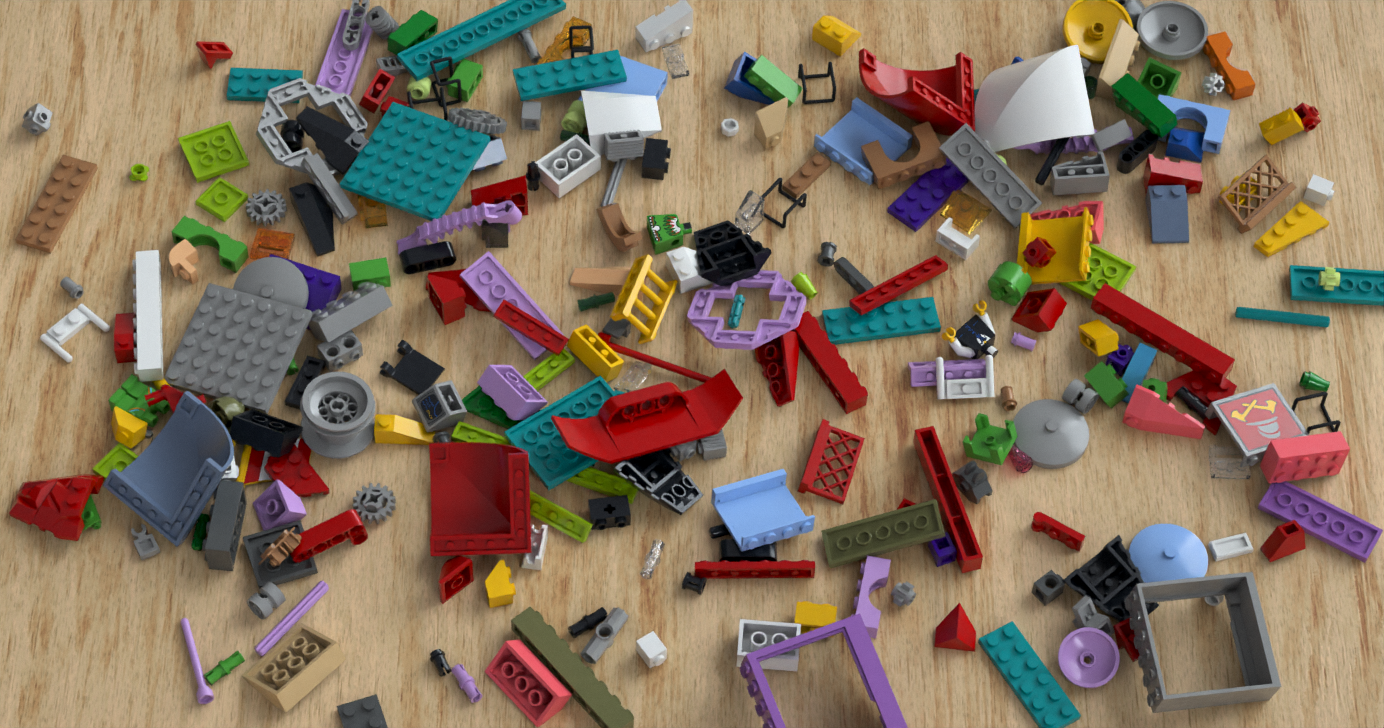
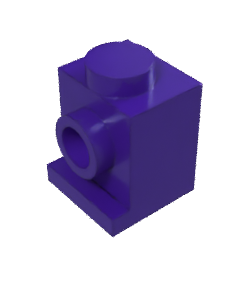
M1118 344V350L1108 355L1106 366L1110 364L1117 372L1116 374L1122 376L1134 355L1133 349L1129 345L1122 346Z
M945 532L946 537L928 542V547L936 561L937 567L956 560L957 550L948 532Z

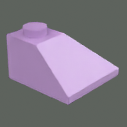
M278 479L253 502L263 531L302 520L307 515L301 498Z

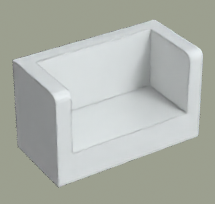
M949 217L937 230L935 241L966 260L979 246L980 236L976 234L973 239L968 238L952 228L953 219Z

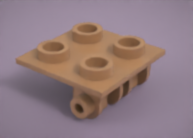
M295 527L290 531L286 529L260 556L262 560L258 565L268 557L270 559L269 563L273 567L279 566L289 556L288 552H293L302 539L298 533L294 534L292 532Z

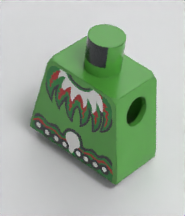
M676 214L647 216V230L655 255L682 246L683 235L692 233L691 223L680 224Z

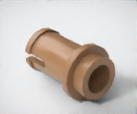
M1004 386L1001 388L1002 407L1006 411H1013L1017 406V401L1013 395V388L1011 386Z

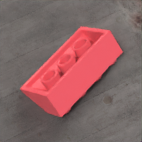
M520 639L506 641L484 671L536 727H540L562 710L573 695Z

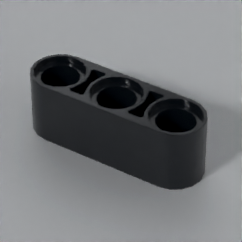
M1149 129L1141 133L1120 152L1117 170L1123 174L1133 171L1148 157V154H1152L1155 151L1158 135L1151 133Z
M449 241L407 249L399 254L403 271L406 274L450 266L457 260L452 243Z
M724 539L719 542V561H777V543L773 542L754 549L741 551L734 539Z

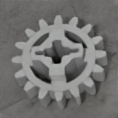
M266 189L264 193L259 190L258 195L252 194L253 199H247V216L250 217L251 222L256 220L257 225L263 223L264 227H266L267 223H270L273 226L274 221L281 222L280 217H285V212L287 211L286 200L282 199L281 193L277 195L276 190L272 191V193H269V189Z
M370 483L369 488L363 485L362 492L357 490V497H353V509L361 516L362 522L368 519L369 524L373 520L379 524L380 519L387 521L386 516L392 517V511L396 510V499L393 496V491H388L386 485L380 488V483L376 487H373V484Z

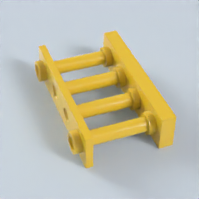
M648 254L635 258L610 315V318L614 321L627 319L641 332L638 340L639 344L651 342L655 339L658 327L678 283L676 279L664 282L650 269L653 258ZM645 276L660 288L658 296L644 284ZM639 290L654 303L652 310L637 298ZM633 305L648 318L645 325L631 313Z

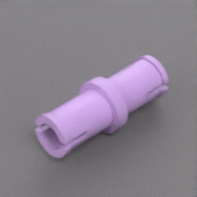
M463 664L455 665L451 672L458 680L460 689L465 691L471 703L481 700L482 694L474 684V678L469 676Z

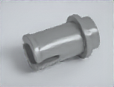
M65 277L61 280L60 286L68 291L72 298L78 299L83 295V287L77 285L71 278Z

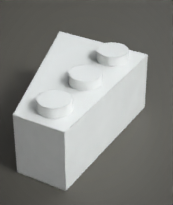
M679 0V2L671 7L667 5L664 7V12L658 16L654 14L636 26L635 38L645 52L655 50L662 45L672 43L674 40L686 37L692 33L693 9L686 0Z

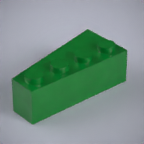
M1129 73L1125 74L1111 86L1112 97L1115 100L1116 106L1148 128L1151 133L1162 138L1178 125L1176 115Z

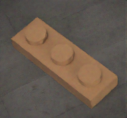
M816 152L782 185V189L797 199L831 166V161Z

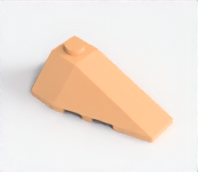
M631 267L575 268L570 285L619 297ZM645 276L644 284L648 287L650 279ZM639 290L637 298L642 302L645 294Z

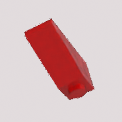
M134 312L116 314L114 351L117 363L137 362V359L134 358V348H136V344H134L136 329H134L133 318H136V315H134Z

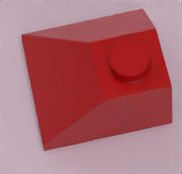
M457 555L453 559L447 560L442 566L439 577L440 602L442 604L474 581L473 563L470 558Z

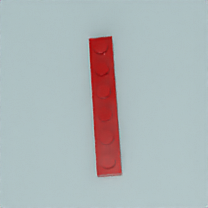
M935 255L849 300V306L862 316L947 271L948 264Z
M703 560L695 562L694 576L707 579L814 578L815 561L761 560L759 562L742 560L740 562H729L722 560L720 562H709Z

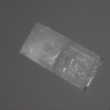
M680 44L662 47L671 78L689 76V69L684 60V53Z

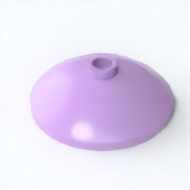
M1084 627L1074 630L1064 638L1058 652L1059 667L1063 675L1071 683L1079 687H1100L1114 677L1119 667L1120 655L1116 643L1107 633L1097 628ZM1084 658H1089L1091 663L1086 664Z

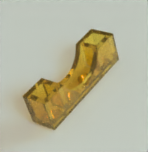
M573 16L569 22L565 23L562 32L556 35L554 43L548 46L545 55L538 60L537 65L564 60L561 56L562 53L570 49L569 28L582 25L592 26V24ZM574 29L573 47L584 46L590 39L589 29Z

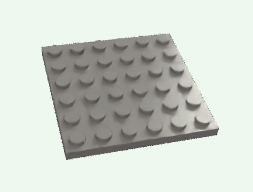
M208 283L164 379L171 387L199 395L204 394V396L213 399L230 396L242 402L245 408L255 409L268 414L313 313L311 310Z

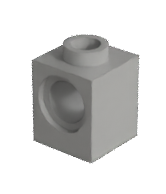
M523 101L521 130L540 131L541 102Z

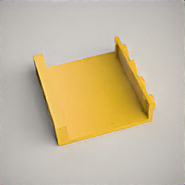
M1084 207V213L1079 217L1032 220L1029 212L1021 213L1017 264L1022 267L1021 271L1024 274L1028 273L1030 275L1031 285L1086 281L1087 273L1090 272L1088 257H1091L1089 241H1092V231L1090 229L1094 223L1093 215H1090L1087 207ZM1037 237L1046 239L1057 252L1051 258L1050 263L1043 268L1031 267L1023 255V251L1028 243L1034 241Z

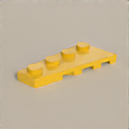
M1300 201L1254 243L1253 247L1266 257H1270L1287 248L1293 242L1297 243L1301 241V238L1316 233L1318 229L1328 227L1329 221Z

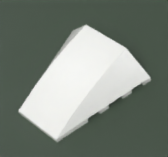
M581 91L590 147L600 156L604 154L605 133L640 130L645 139L662 131L656 96Z

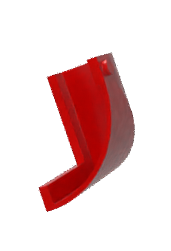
M865 48L859 51L860 78L870 94L918 125L929 121L935 133L952 136L965 123L975 131L973 60L959 52L955 55L956 65L937 70L918 71L896 68L882 63Z
M429 443L431 556L532 553L528 452L519 447L496 443Z

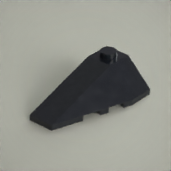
M308 106L296 117V120L306 134L315 141L317 149L323 152L327 163L342 175L351 167L362 149L370 142L356 130Z
M306 182L289 188L291 203L317 257L335 251L333 212L315 184Z

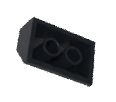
M251 409L233 416L230 436L237 444L252 446L254 450L268 452L272 457H281L291 451L302 433L303 427Z

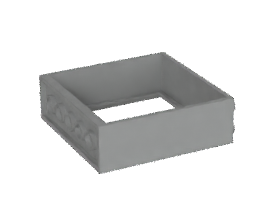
M1253 572L1139 583L1135 585L1126 598L1125 607L1131 617L1129 624L1131 630L1134 631V646L1138 649L1140 655L1138 657V664L1143 670V685L1147 687V703L1151 707L1152 713L1267 701L1280 689L1281 683ZM1225 595L1231 620L1230 626L1245 686L1166 695L1145 603Z

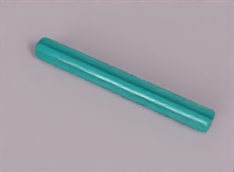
M1237 307L1235 312L1237 318L1328 327L1330 324V317L1248 307Z

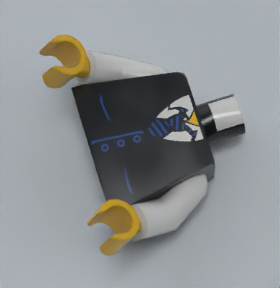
M983 300L979 301L981 309L977 303L972 307L974 312L979 313V316L974 315L957 331L949 327L946 329V332L942 333V339L949 340L950 346L958 356L979 359L985 354L992 355L994 358L998 353V350L993 347L995 331L987 312H984L987 304Z

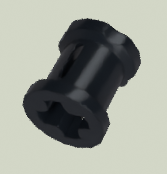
M687 572L682 583V589L685 590L687 588L702 595L707 578H699Z

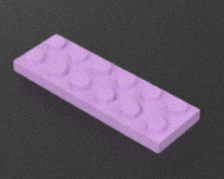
M342 9L315 86L318 84L330 88L332 92L338 94L342 92L351 97L373 29L365 21L358 48L353 51L346 50L343 47L342 38L350 10ZM356 12L353 15L359 17L362 13ZM351 26L350 29L357 30L359 27Z
M489 251L460 274V278L493 315L502 301L506 300L564 336ZM501 322L534 360L547 351L544 347Z

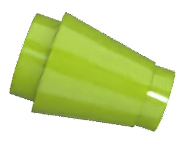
M800 272L792 278L791 283L796 287V290L805 295L809 300L818 294L807 274Z

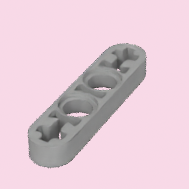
M361 0L352 1L342 38L343 47L346 50L353 51L359 46L370 0H363L362 6L359 5ZM356 12L362 13V15L359 17H356L353 14ZM358 26L359 29L351 30L350 27Z

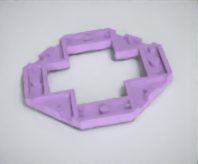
M760 270L757 275L723 287L712 283L713 287L707 290L702 288L696 291L687 314V320L715 348L753 350L799 326L807 303L806 296L797 292L796 287L788 280L785 281L778 271ZM738 287L771 288L769 293L770 301H785L779 320L760 319L756 331L722 330L724 326L723 317L708 316L715 298L734 299Z

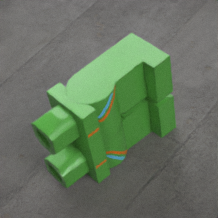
M133 374L108 400L111 411L117 406L147 422L148 426L152 428L159 420L155 414L158 411L166 414L170 410V405L166 400H163L149 407L144 395L156 390L140 382L138 377Z

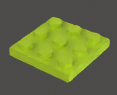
M230 121L178 138L181 149L197 183L249 166V160Z
M1089 242L1091 248V257H1088L1090 272L1087 273L1086 281L1059 283L1092 300L1105 283L1121 292L1135 272L1136 266Z

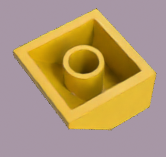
M823 15L813 26L812 40L841 57L862 33L834 16Z

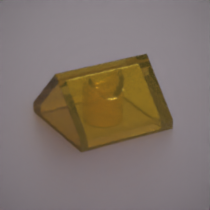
M957 190L951 193L940 216L945 219L952 218L953 224L971 234L989 215L992 209L964 191Z

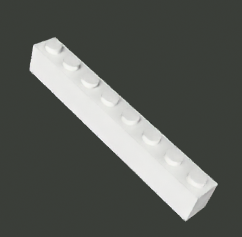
M159 250L136 252V259L132 260L133 271H136V274H133V284L136 285V288L133 289V298L136 300V303H133L134 315L137 314V318H133L134 329H137V333H134V344H137V348H134V358L137 359V363H134V372L139 375L140 382L163 380L161 260Z

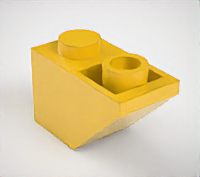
M504 559L497 563L485 580V592L490 608L512 604L513 595H516L514 583L510 584L509 578H512L509 566H505Z

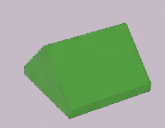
M1149 57L1138 82L1157 99L1159 94L1172 97L1178 89L1182 72Z

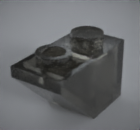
M483 219L481 225L482 241L486 240V248H508V223L489 224L486 219Z

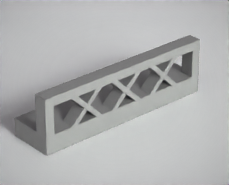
M318 153L311 157L309 154L304 156L301 165L340 223L344 224L356 217L358 212Z

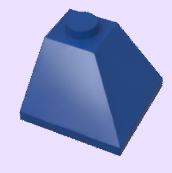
M1174 127L1169 131L1165 156L1201 163L1203 155L1202 143L1205 132Z

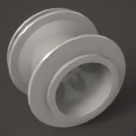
M329 372L316 377L307 385L300 401L301 426L303 427L301 435L306 445L317 454L328 458H347L363 451L373 439L375 425L373 419L375 400L370 387L365 381L351 373Z

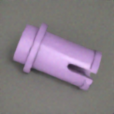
M1015 332L1011 343L1015 347L1018 345L1033 351L1037 340L1023 336L1021 332Z

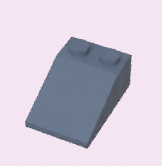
M1185 185L1148 186L1145 202L1152 244L1189 243L1188 202Z

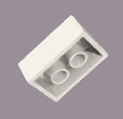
M577 134L535 162L538 164L539 180L558 198H561L601 170V156Z
M740 619L736 667H741L746 654L800 635L801 624ZM799 648L759 663L762 669L797 671Z

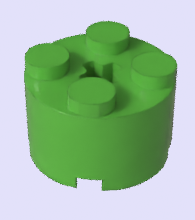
M1005 261L1003 264L1000 263L988 280L991 297L997 301L1002 300L1012 306H1016L1032 284L1030 275L1028 273L1024 274L1021 271L1022 267L1010 261Z

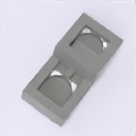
M1125 119L1091 135L1098 152L1132 136Z

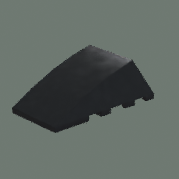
M728 220L694 232L701 277L722 287L757 275L771 255L769 248H764L759 241H753L749 234H743L739 227Z
M669 448L630 458L628 461L623 460L613 469L617 475L642 494L679 515H682L703 497L702 492L690 476L683 473L681 470L682 465L679 461L675 462L671 457Z
M1120 535L1116 536L1097 555L1062 581L1083 597H1090L1094 605L1119 623L1130 618L1129 611L1125 607L1126 598L1136 584L1144 583L1138 567H1135L1130 558L1131 555L1128 549L1124 548ZM1157 602L1145 603L1148 615L1159 607Z

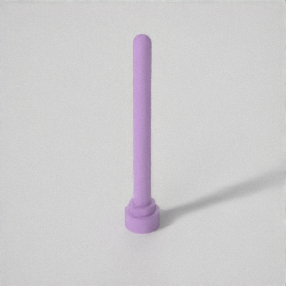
M182 618L181 626L198 684L197 700L199 704H208L214 700L213 691L206 685L189 621L187 618Z

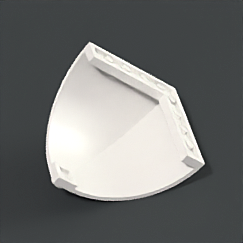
M1078 45L996 69L985 78L975 102V133L994 153L1042 141L1075 136L1076 138H1083L1095 133Z

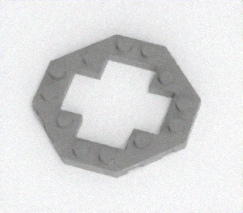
M298 78L268 91L256 135L276 164L307 174L301 163L303 157L307 154L310 157L313 156L309 148L306 147L292 153L275 128L286 123L288 120L281 106L304 97L310 99L316 110L332 105L345 125L356 130L363 137L368 123L348 94L342 92L338 94L332 92L330 88L318 84L314 86L306 83L307 80ZM322 159L333 177L341 174L329 165L325 159Z

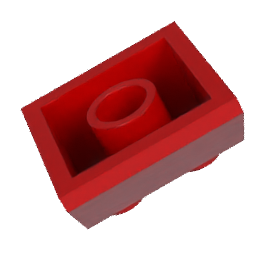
M428 275V297L444 325L464 318L465 309L467 308L464 298H466L464 289L462 287L459 288L456 281Z
M1055 288L1027 292L1011 319L1013 322L1037 333L1048 332L1055 327V323L1063 314L1067 303Z

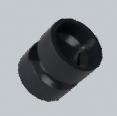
M287 120L286 123L282 124L280 134L290 151L294 153L302 149L305 131L298 121Z

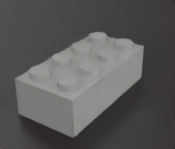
M364 282L354 292L349 291L343 294V298L340 300H333L327 303L326 308L313 311L308 325L315 339L329 343L393 306L384 286Z

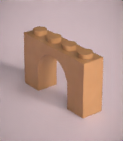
M929 121L912 127L913 140L919 153L910 161L895 162L889 159L878 140L861 146L862 158L867 168L873 172V180L878 189L890 187L892 184L906 181L911 177L922 175L927 171L946 165V156L939 150L941 144Z

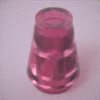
M1013 445L1008 453L1011 462L1018 472H1028L1033 467L1032 458Z

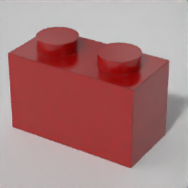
M379 69L359 105L375 114L392 86L395 77Z

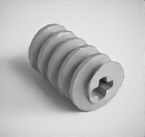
M381 6L372 8L366 15V23L382 39H388V36L400 27Z

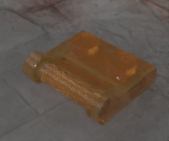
M258 228L251 248L250 259L257 260V258L261 259L273 254L289 260L295 234ZM259 248L281 251L283 254L259 251Z

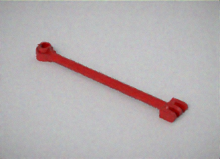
M603 332L598 333V336L614 352L703 383L712 378L612 343L611 335Z

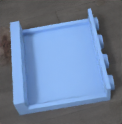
M620 56L627 76L626 82L585 89V91L656 96L658 101L667 85L668 72Z

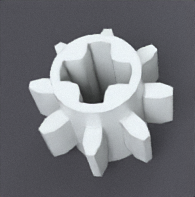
M1210 73V77H1204L1202 85L1205 93L1216 96L1217 92H1223L1222 90L1225 85L1222 80L1223 76L1217 75V73Z

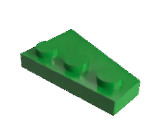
M480 385L462 399L467 412L506 429H510L523 421L510 419L506 412L494 403V399L482 391Z

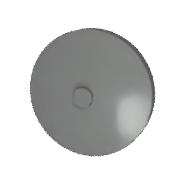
M1160 1L1149 5L1141 12L1137 21L1136 32L1139 34L1138 40L1141 45L1153 55L1168 60H1182L1190 58L1202 50L1206 43V36H1208V26L1204 17L1193 7L1177 1Z
M265 257L253 261L240 272L233 287V290L306 309L309 291L304 275L294 264L278 257Z
M1052 399L1031 402L1020 409L1013 420L1018 436L1013 445L1026 461L1035 466L1047 469L1064 468L1078 461L1086 451L1089 441L1087 422L1078 410L1065 402Z

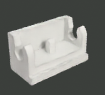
M532 524V553H524L521 568L541 570L548 538V525H542L540 530H536L534 524Z

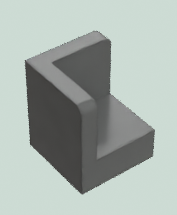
M610 319L602 332L616 339H620L621 336L627 338L631 332V323L626 319L618 321Z

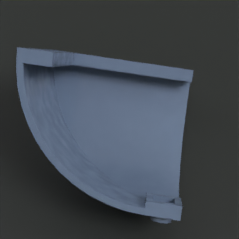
M189 391L183 393L175 407V412L152 443L123 471L119 472L116 468L111 470L103 484L106 489L177 547L190 534L234 456L231 436L222 421L209 407Z

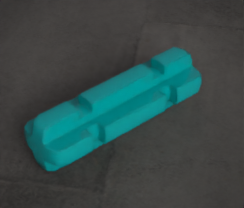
M741 294L735 295L728 319V326L732 329L739 326L743 311L742 305L745 303V297Z

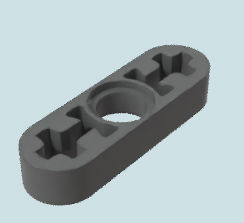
M841 257L834 262V268L837 273L859 294L874 288L873 284L845 257Z

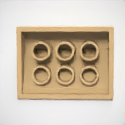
M301 623L248 669L242 677L274 706L284 712H288L304 696L308 695L313 688L324 681L330 673L337 669L346 658L336 641Z

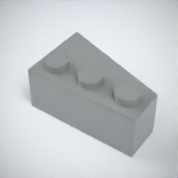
M1103 151L1097 152V155L1092 157L1084 156L1080 161H1068L1053 166L1050 177L1053 195L1107 192L1110 175Z

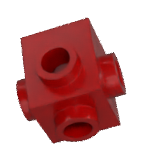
M1302 102L1294 109L1301 118L1304 131L1306 132L1315 129L1321 122L1318 116L1319 112L1314 106H1309Z
M1040 237L1028 243L1023 251L1026 262L1031 267L1039 268L1047 266L1051 258L1057 253L1046 239Z

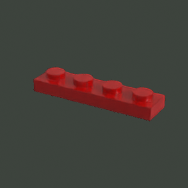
M506 300L502 301L493 315L494 318L557 356L560 355L569 341L567 337Z

